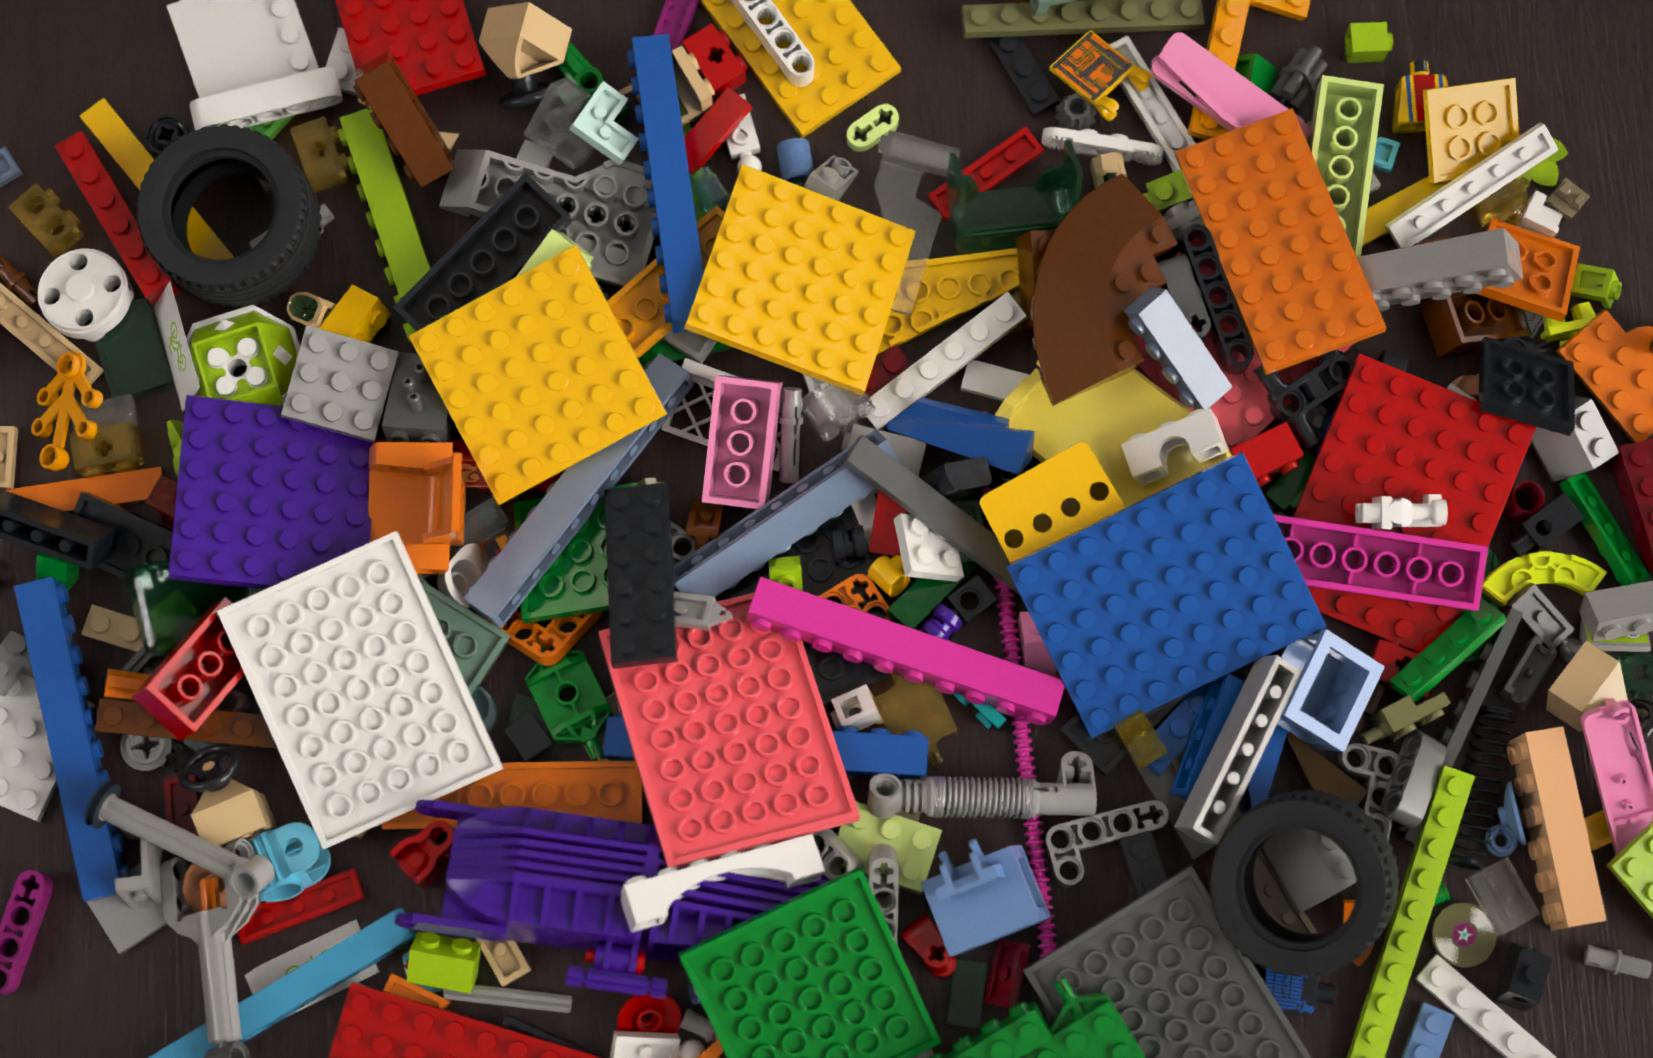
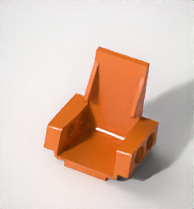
M376 442L369 448L368 515L371 518L370 542L398 531L417 574L447 573L449 570L450 546H464L466 483L461 477L462 453H453L452 455L453 443Z

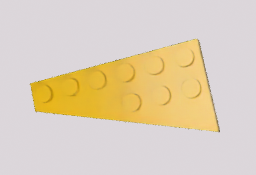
M1017 248L906 262L877 355L895 345L907 342L998 299L1006 292L1010 293L1019 289Z

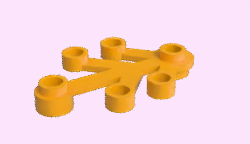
M76 351L65 352L59 357L56 364L58 374L46 387L40 389L37 394L38 404L48 407V409L40 418H36L31 426L32 434L41 438L49 437L53 430L52 423L57 418L53 444L46 445L39 457L41 466L52 471L62 470L69 463V454L64 447L70 417L76 427L77 436L90 440L97 433V424L86 419L74 396L75 387L78 388L82 395V404L89 408H98L102 404L103 395L100 391L92 389L84 374L86 371V359L82 353ZM63 387L62 394L58 398L57 392Z

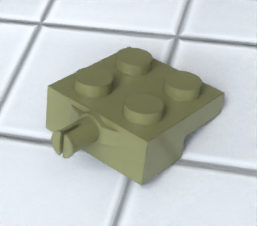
M1445 692L1416 706L1409 695L1371 716L1369 720L1373 728L1361 733V739L1367 746L1380 739L1382 741L1389 736L1393 742L1417 729L1414 725L1418 722L1419 726L1423 727L1444 715L1445 713L1442 708L1449 705L1450 701Z

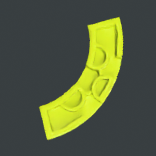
M1552 551L1534 552L1523 555L1520 558L1516 557L1491 571L1483 579L1482 592L1501 607L1505 606L1529 582L1535 585L1552 584L1572 589L1584 597L1586 592L1596 589L1607 572L1598 565L1576 555Z

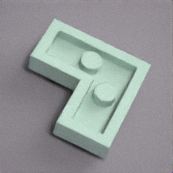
M603 81L569 130L615 163L621 165L638 141V138L614 121L628 98Z

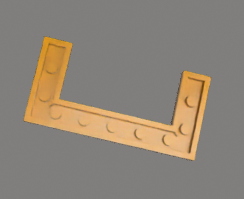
M1217 0L1206 50L1235 70L1249 5L1303 21L1307 18L1310 0ZM1193 106L1187 135L1208 140L1229 132Z

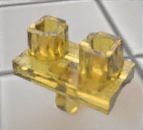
M1525 176L1519 180L1515 178L1500 188L1498 192L1493 195L1491 194L1474 206L1477 210V222L1482 227L1489 224L1491 218L1498 219L1499 222L1508 219L1512 224L1522 221L1521 211L1527 208L1526 202L1529 201L1527 187L1530 186V182Z

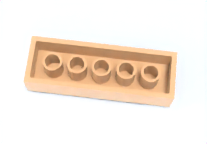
M1564 726L1526 732L1509 741L1511 746L1507 747V754L1510 764L1515 765L1517 777L1514 779V787L1517 796L1522 797L1524 809L1521 810V819L1523 826L1529 829L1531 841L1528 842V851L1530 858L1535 860L1538 873L1535 874V883L1537 890L1542 892L1545 905L1542 906L1544 922L1547 925L1549 924L1550 930L1553 931L1607 921Z

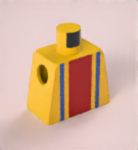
M1427 60L1412 61L1410 63V75L1402 76L1396 86L1392 133L1426 132L1423 90L1448 86L1445 75H1429Z

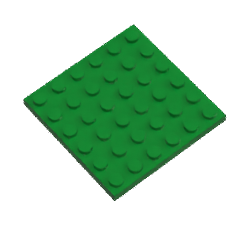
M860 866L678 953L727 1058H912L941 1044L930 1016Z

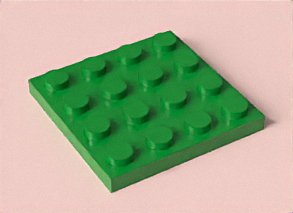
M635 482L617 485L612 489L638 486V484ZM543 498L514 502L516 530L526 521V516L530 509L537 506ZM605 498L521 603L522 620L525 624L609 610L607 605L608 572Z

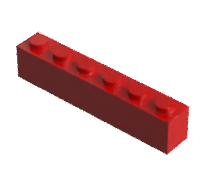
M82 130L55 145V148L146 299L154 307L169 282H171L174 295L181 292L175 281L151 258L149 251L144 246L145 242L141 240V231L137 226L138 220Z

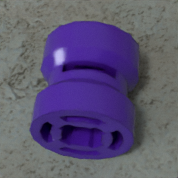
M938 604L933 610L932 618L925 620L920 625L919 630L949 641L951 633L957 632L963 626V622L943 604Z

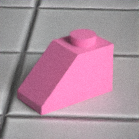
M1029 611L1020 612L1017 620L1023 666L1057 677L1055 673L1057 668Z

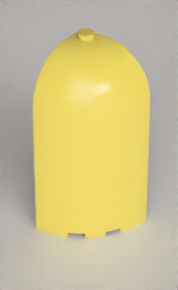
M1035 368L1028 378L1025 377L1011 392L995 413L996 416L1010 419L1009 428L1035 431L1032 455L1040 462L1049 459L1078 442L1087 443L1126 507L1232 456L1229 450L1227 453L1199 463L1191 453L1190 447H1176L1169 453L1166 461L1170 476L1140 487L1131 475L1121 444L1129 441L1133 435L1139 433L1147 434L1157 430L1165 422H1176L1184 419L1192 411L1136 369L1052 406L1042 383L1039 370Z

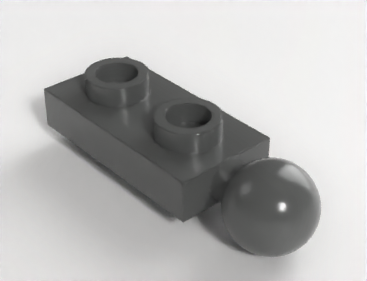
M1529 582L1507 604L1510 608L1524 613L1521 621L1535 636L1543 640L1542 644L1547 649L1551 650V648L1559 646L1558 654L1563 661L1569 663L1583 644L1579 640L1567 637L1575 629L1535 584Z

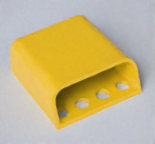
M1078 442L991 490L980 499V506L1010 563L1126 507L1091 448L1085 442Z

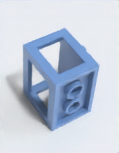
M1320 629L1283 647L1279 654V657L1301 670L1302 673L1276 726L1288 730L1287 733L1292 732L1313 749L1344 752L1385 666L1327 629Z

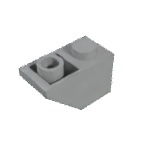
M833 155L809 175L803 188L839 201L859 171L852 167L846 159Z

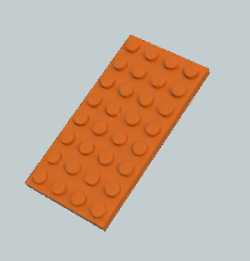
M1293 108L1175 151V157L1202 223L1209 229L1220 262L1265 375L1386 332L1384 320Z

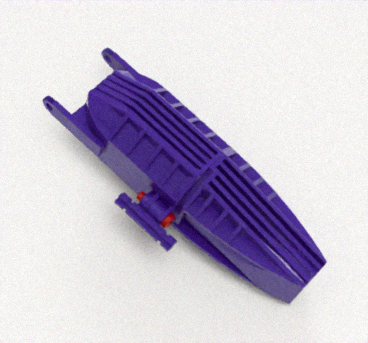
M426 799L417 800L416 812L437 818L458 820L457 828L454 831L448 865L441 917L415 913H397L395 924L412 930L506 942V940L587 951L585 962L594 963L593 969L588 968V971H583V967L568 965L565 985L580 987L581 984L586 985L585 988L638 996H645L648 993L650 997L665 999L668 979L653 977L652 980H647L648 976H641L645 968V960L682 963L679 952L815 888L830 879L822 874L817 881L788 888L786 883L773 879L751 877L731 872L723 873L716 876L723 877L725 880L717 882L704 880L696 884L700 886L699 889H687L681 894L683 897L680 900H674L669 905L670 908L667 910L668 916L663 924L631 933L621 903V890L631 878L642 875L646 879L656 877L658 872L667 868L655 826L528 807L492 809ZM687 866V867H682V868H679V869H677V870L689 868V866Z

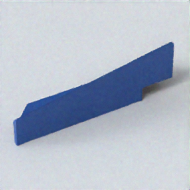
M922 397L887 424V430L971 459L986 456L988 465L1014 474L1021 473L1032 460L1035 431L1009 428L1010 419Z

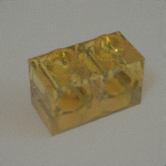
M35 183L8 208L56 259L84 236L77 227L81 222L69 209L63 212L57 206L61 200L49 187L43 191ZM44 204L42 211L33 213L37 205ZM64 225V229L60 234L53 235V230L57 226Z

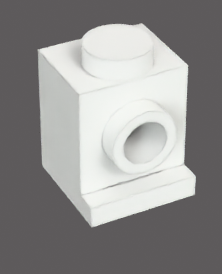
M866 684L831 699L835 711L830 713L838 730L839 727L849 726L856 727L859 731L875 723L878 725L884 723L875 698Z

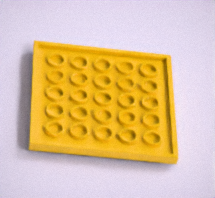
M742 164L684 329L862 396L869 381L916 231Z
M577 245L570 247L408 336L498 505L507 502L667 415L664 406Z

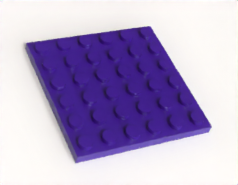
M186 395L168 579L268 589L370 543L371 518L368 515L369 448L372 446V442L282 418L280 416L283 406Z

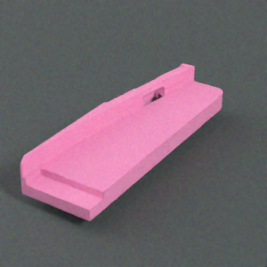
M1177 32L1173 34L1164 45L1160 54L1152 60L1150 73L1154 78L1229 132L1289 110L1184 33ZM1182 80L1197 95V97L1195 98L1187 89H1185L1179 83V81ZM1296 115L1307 140L1311 134L1312 127Z
M1614 698L1604 700V706L1584 712L1580 720L1616 856L1651 821L1653 822V773L1635 707L1629 701H1616ZM1630 732H1631L1632 735H1633V738H1634V740H1635V742H1636V745H1637L1639 751L1636 750V747H1635V745H1634V743H1633V741H1632V738H1631V736H1630V734H1629Z

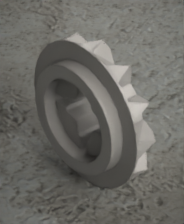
M123 735L120 743L122 757L130 767L136 770L152 771L163 766L167 758L171 756L172 739L148 737L149 741L159 743V745H155V747L150 749L148 758L145 751L134 749L144 744L146 737Z

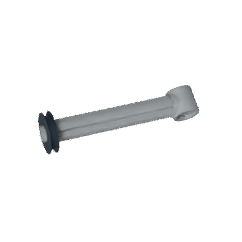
M109 780L98 787L87 806L84 818L86 825H93L94 829H100L109 822L229 880L230 888L241 898L248 899L254 897L274 878L273 865L264 856L240 857L120 799V786L117 784L113 785Z

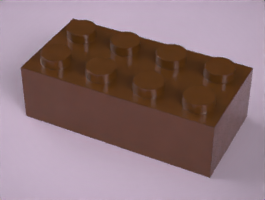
M387 51L358 68L353 88L362 102L367 100L372 109L370 115L379 129L385 128L389 137L387 143L396 156L401 154L405 162L403 168L412 182L417 180L422 188L453 170V154L391 53Z

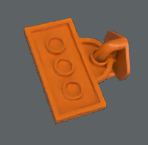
M1602 310L1558 348L1556 353L1562 359L1574 362V374L1633 443L1643 441L1653 434V327H1634L1625 332L1607 310Z

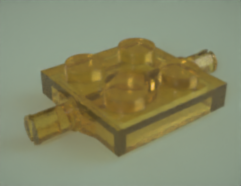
M895 672L890 673L895 684L888 691L873 697L886 728L893 735H903V731L907 730L923 732V736L929 738L928 759L931 766L937 765L932 752H934L938 763L943 762L944 759H942L936 743L942 737L958 730L941 692L937 691L934 685L925 682L921 684L907 681L904 675H896Z

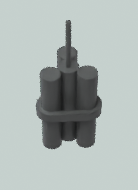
M1312 46L1309 51L1299 48L1288 66L1283 67L1279 72L1280 78L1270 91V96L1276 100L1281 99L1282 105L1286 102L1290 109L1293 108L1294 111H1297L1307 95L1314 92L1316 89L1315 83L1327 67V63L1319 59L1322 50L1317 46Z

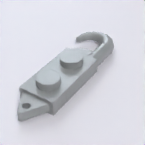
M674 591L676 627L710 631L712 626L733 619L732 614L716 602L715 596ZM607 595V605L609 608V597Z

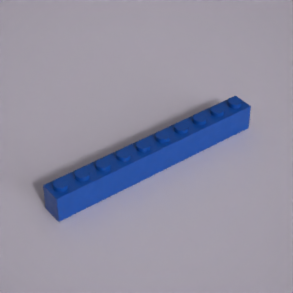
M669 34L632 38V50H627L629 69L635 68L636 77H631L633 96H639L640 105H635L637 124L643 123L644 133H639L641 152L647 151L648 161H643L645 180L651 179L652 189H647L649 208H655L656 217L651 218L653 237L659 236L660 246H655L657 265H663L664 275H659L661 294H667L668 304H663L665 323H671L673 333L689 332L684 327L704 270Z
M54 577L14 586L83 901L92 902L118 895L115 890V879L131 877V872L128 865L123 864L121 852L125 851L122 835L116 833L115 825L107 822L102 828L94 829L93 825L88 826L84 821L85 812L93 794L104 782L110 781L107 771L102 770L100 758L104 756L100 739H95L93 727L96 726V716L93 708L88 707L86 695L90 694L89 684L86 677L81 676L79 664L83 663L80 647L74 645L72 633L76 632V626L73 616L67 613L65 602L69 601L66 585Z
M616 713V717H607L603 755L611 761H635L621 713ZM842 726L839 727V731H832L846 775L874 777L877 774L888 773L896 776L898 779L926 780L929 738L923 736V732L913 730L903 731V735L890 734V730L881 728L871 729V733H860L858 728Z

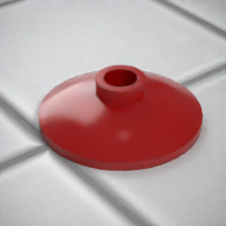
M648 993L645 996L634 995L623 1004L617 1016L618 1031L677 1034L681 1025L679 1005L667 993L665 999L650 997ZM646 1013H651L649 1017H642Z

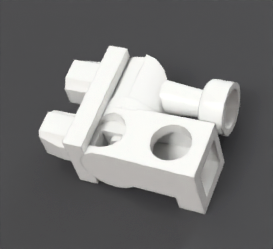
M1441 494L1423 495V503H1411L1403 498L1392 499V496L1372 497V503L1355 504V522L1372 523V529L1442 527V525L1447 523V502L1445 499H1441Z

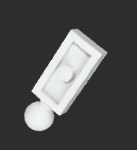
M745 94L739 95L746 100ZM749 112L726 139L731 160L741 158L738 162V172L742 164L762 171L760 160L753 156V154L761 153V149Z
M614 1031L610 1058H697L705 1051V1048L696 1039H688L680 1045V1037L674 1033Z

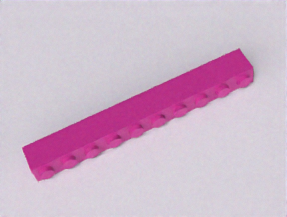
M763 577L759 579L745 620L751 623V626L757 630L764 632L772 630L781 633L782 637L789 641L800 642L802 640L810 643L818 651L826 653L834 651L843 654V658L850 662L861 663L863 661L872 664L880 672H895L904 675V678L912 683L921 684L925 682L934 685L935 689L941 693L953 694L954 692L963 695L971 703L978 705L986 703L995 706L998 712L1006 715L1019 714L1035 725H1049L1053 721L1065 687L1062 679Z

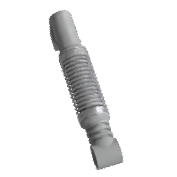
M1071 751L1066 753L1061 759L1057 783L1037 782L1034 778L1029 777L1024 779L1018 777L1016 782L1013 777L1010 779V782L1008 777L1004 781L1002 777L999 778V782L995 777L992 782L991 777L987 781L985 777L981 781L979 777L976 778V781L973 776L970 778V781L968 777H965L964 781L960 777L957 781L955 776L952 781L949 776L946 785L944 776H929L926 780H921L920 784H918L917 780H912V784H910L909 780H904V784H902L901 780L892 774H877L870 780L867 808L873 816L882 819L890 818L897 812H901V808H903L904 812H909L911 808L912 813H916L919 809L920 813H925L928 817L941 818L942 816L947 818L948 815L951 818L954 815L956 818H959L960 815L962 818L965 816L968 818L971 816L973 818L977 816L979 818L983 816L988 818L990 816L991 819L994 817L999 819L1000 816L1002 819H1005L1006 816L1008 819L1011 817L1014 819L1017 817L1019 819H1034L1037 815L1094 816L1096 813L1097 793L1091 758L1083 752ZM1074 776L1078 783H1072Z

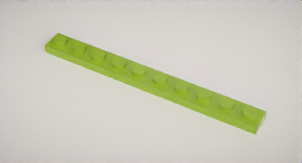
M1444 765L1441 767L1346 1058H1385L1475 778L1471 774Z

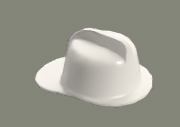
M472 543L462 547L449 561L447 573L439 574L437 578L439 591L466 608L470 607L463 599L466 596L467 589L472 582L479 580L486 571L488 564L479 544Z

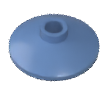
M1507 782L1504 806L1497 808L1502 827L1509 825L1514 836L1524 846L1527 845L1514 788L1512 782Z

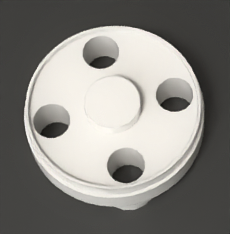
M76 249L59 256L46 268L38 285V302L47 321L63 335L87 341L100 340L105 333L118 325L126 315L134 298V289L124 269L115 259L95 249ZM87 264L83 269L79 270L82 265ZM120 285L116 291L111 292L114 287ZM59 298L56 303L51 304L55 299ZM93 319L89 325L84 326L88 320Z

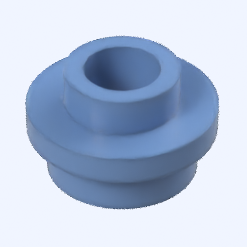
M1501 824L1490 828L1491 832H1486L1484 840H1487L1489 844H1485V846L1492 855L1505 857L1515 851L1518 840L1509 826L1502 827ZM1497 835L1504 837L1505 844L1503 847L1496 844L1495 838Z

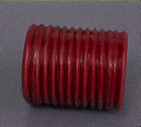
M1521 481L1511 489L1503 509L1505 515L1516 522L1528 520L1545 505V491L1534 481ZM1515 492L1525 493L1531 498L1533 503L1532 511L1523 510L1517 505L1514 497Z

